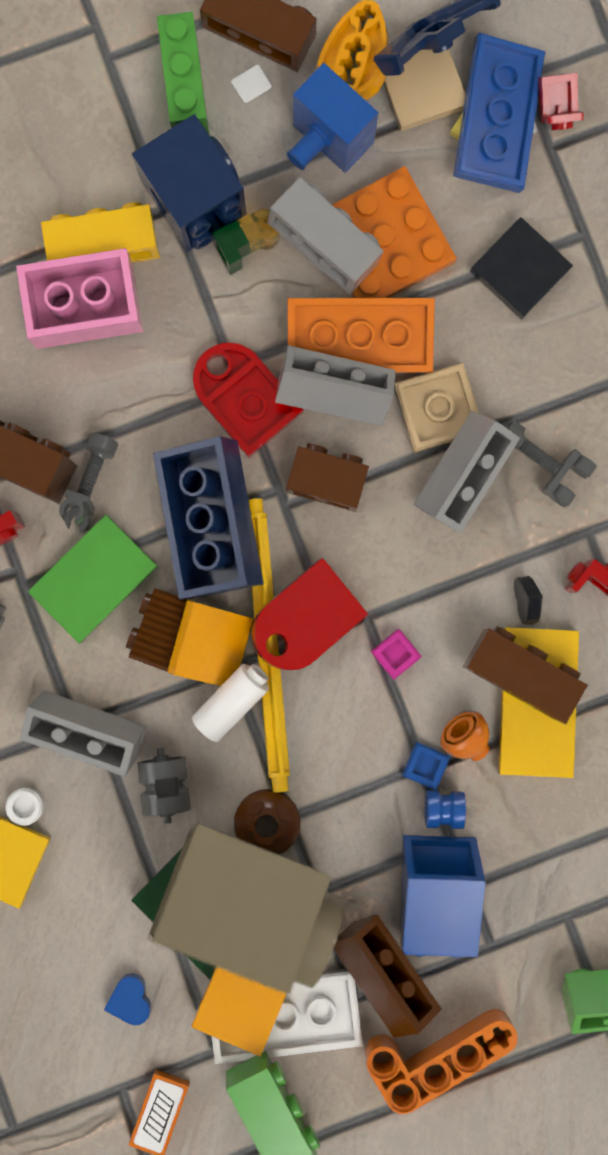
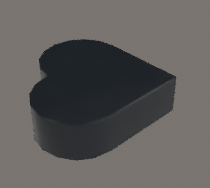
M517 577L514 580V592L518 602L517 607L520 620L524 625L537 623L541 616L543 596L532 577Z

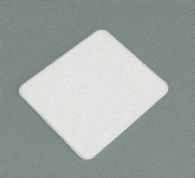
M259 65L253 66L231 80L232 85L244 103L250 102L272 88L271 83Z

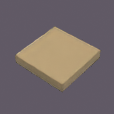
M432 49L420 50L403 65L404 72L401 75L386 76L383 83L400 132L461 112L464 109L466 95L449 49L440 53H433Z
M464 363L394 383V390L414 454L452 443L470 412L479 413Z

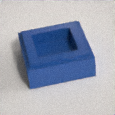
M416 741L401 775L433 790H437L450 756Z

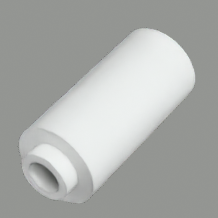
M242 664L192 716L193 723L197 729L208 739L219 742L268 692V676L255 664L251 666Z

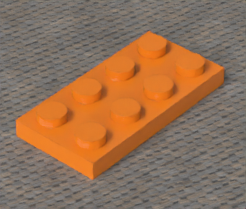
M287 298L289 346L393 369L395 372H433L435 298Z

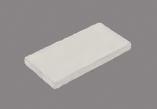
M347 969L324 971L318 983L312 989L294 982L290 995L287 994L263 1052L267 1051L271 1058L363 1046L356 985L350 972ZM212 1036L215 1064L246 1061L256 1056Z

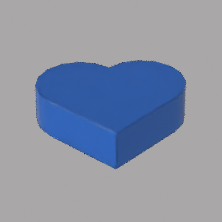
M134 973L123 976L113 991L104 1011L134 1026L144 1023L149 1017L151 1002L144 995L146 986L143 978Z

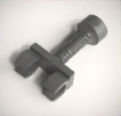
M513 420L507 429L520 437L514 448L522 451L521 453H525L524 455L536 462V464H539V466H542L543 469L545 468L546 471L548 470L549 473L551 472L552 477L541 492L546 496L548 495L564 508L569 506L576 495L570 489L560 484V481L570 468L576 474L586 479L591 476L597 465L589 458L581 455L576 449L569 452L562 463H558L557 460L552 459V456L549 457V454H546V452L540 450L541 448H538L537 445L526 439L524 436L526 428Z
M91 433L86 449L91 452V456L83 474V480L79 484V490L75 492L67 489L65 494L66 500L61 503L59 508L60 516L63 521L65 520L68 529H70L73 517L76 516L74 520L75 525L83 521L79 529L80 534L88 530L90 527L89 515L93 516L95 512L90 497L102 464L106 458L113 459L119 445L118 442L108 436Z

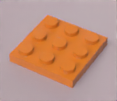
M406 166L332 204L335 208L343 209L351 217L352 223L363 233L368 232L373 235L379 242L380 248L384 250L378 265L351 293L353 298H391L456 263L457 258Z

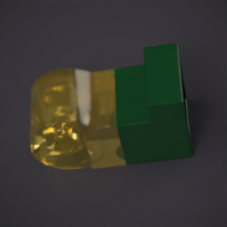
M270 209L257 210L212 233L214 246L230 275L243 269V257L258 249L268 250L277 245L280 240V234L268 224Z

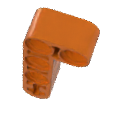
M491 1009L405 1060L391 1037L382 1034L373 1036L365 1046L366 1064L372 1079L392 1111L398 1114H408L510 1053L517 1044L518 1035L505 1012L499 1009ZM499 1026L503 1034L497 1037L492 1030ZM481 1035L484 1042L487 1044L484 1047H482L478 1039V1037ZM464 1045L475 1047L473 1053L468 1057L457 1055L458 1050ZM380 1051H387L392 1055L391 1059L386 1063H377L373 1060V1057ZM435 1064L443 1067L441 1073L437 1076L431 1077L425 1074L426 1069L431 1065ZM400 1084H406L411 1087L410 1091L403 1096H397L392 1091Z

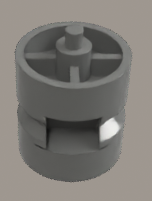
M159 748L154 759L137 762L139 783L144 785L146 789L140 794L143 816L164 817V824L172 823L171 816L191 809L189 788L183 786V781L188 778L185 756L169 757L165 755L164 748Z

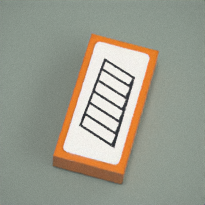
M155 1069L128 1146L153 1155H165L190 1081Z

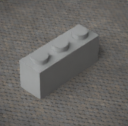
M301 177L270 208L268 224L349 295L378 265L384 252L373 235L368 232L363 233L352 223L351 217L343 209L332 206L317 186L311 183L307 184Z
M288 345L278 379L275 402L382 426L394 396L395 370Z
M471 411L418 496L414 506L461 534L520 437L496 420Z
M43 691L27 707L19 740L125 777L138 759L147 726Z

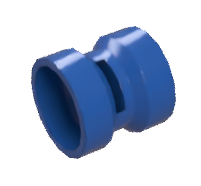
M427 790L425 795L426 828H438L440 825H449L452 829H464L466 820L465 793L452 791L449 795H441L438 791Z

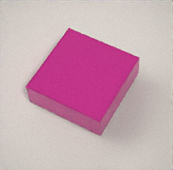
M400 629L394 631L370 651L393 680L422 657Z

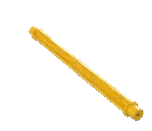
M249 499L264 585L252 587L254 620L261 608L274 598L267 513H264L263 499ZM276 634L271 635L266 642V648L273 656L279 655L278 637ZM258 655V665L268 676L267 684L269 686L268 692L262 697L268 778H271L272 792L289 791L288 776H290L281 670L270 666Z

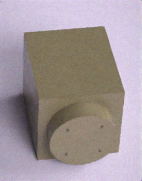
M196 824L188 832L148 938L151 942L290 995L294 982L312 989L321 978L338 937L344 913V898L326 891L331 879L330 875L203 825Z

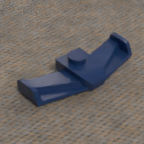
M454 0L408 26L404 32L375 55L373 60L383 75H401L404 72L403 65L420 50L432 49L433 53H440L451 48L453 40L465 33L462 22L464 19L479 11L494 10L500 7L501 2L500 0Z

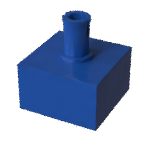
M323 62L293 94V126L304 136L291 150H288L287 157L298 169L304 170L305 166L321 151L346 173L374 144L379 112Z

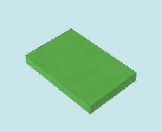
M105 515L28 593L81 644L158 566Z

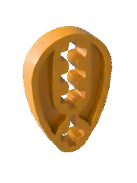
M362 0L352 7L331 31L317 62V69L324 62L342 80L348 83V75L345 69L349 70L353 67L354 63L351 53L357 52L355 60L358 68L351 70L350 77L353 85L349 84V86L366 101L380 90L386 79V76L383 75L373 60L374 56L389 44L388 30L377 2ZM361 21H366L364 28L362 26Z

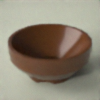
M272 789L257 790L246 796L237 807L234 816L235 834L238 840L279 855L287 851L296 841L300 831V814L296 804L283 792H272ZM263 815L274 817L278 823V829L272 836H261L256 830L255 823Z

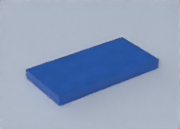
M478 33L475 37L453 177L516 193L524 190L539 97L538 77H542L545 51Z

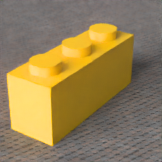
M131 202L123 205L122 209L110 211L104 208H95L87 211L85 215L73 217L68 214H58L51 217L49 221L41 222L47 261L124 248L127 249L133 263L160 258L154 217L149 204L143 205L139 202Z

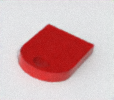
M237 343L217 344L206 350L195 365L193 385L197 397L232 439L238 440L239 448L248 458L304 413L302 408L275 402L278 379L260 358L246 346ZM221 357L228 362V368L222 375H213L208 371V364L213 358Z
M321 558L261 608L252 626L253 645L262 660L274 668L280 670L302 669L316 661L362 621L368 613L327 562ZM273 634L281 636L285 642V649L278 656L271 655L266 648V642Z

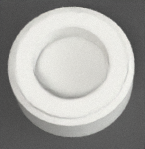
M23 787L14 791L6 801L7 816L17 825L26 826L36 822L45 810V801L42 794L31 787Z

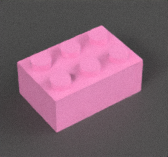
M126 248L16 266L27 339L36 349L144 332L133 262Z

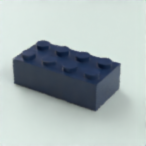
M218 436L154 452V463L179 599H196L264 585L238 440Z

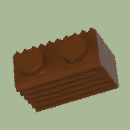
M154 588L152 594L146 593L139 609V613L144 615L139 629L133 627L127 640L126 648L131 649L128 658L167 672L187 599H179L178 596Z

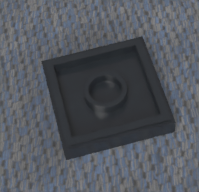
M520 217L471 267L470 272L522 320L565 276L573 265Z

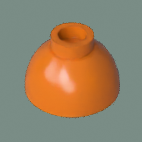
M476 711L457 715L445 726L440 738L441 747L448 754L456 758H471L473 761L483 759L489 752V728L486 720L481 713Z

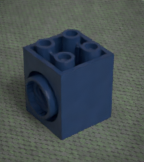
M195 114L131 153L143 186L187 252L193 248L198 250L207 246L213 240V232L237 220L242 222L244 216L247 215L244 188L239 182L237 171L221 143L214 136H209Z

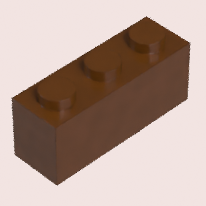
M204 0L200 8L202 27L297 73L316 37L317 17L313 16L309 10L302 6L293 7L280 0Z
M496 626L494 631L490 628L483 629L462 667L555 721L567 724L588 686L579 680L581 673L563 663L560 664L559 668L546 661L549 656L547 653L530 644L527 649L514 643L516 636L499 626Z
M377 914L354 921L337 937L333 949L394 1038L419 1034L442 1010Z

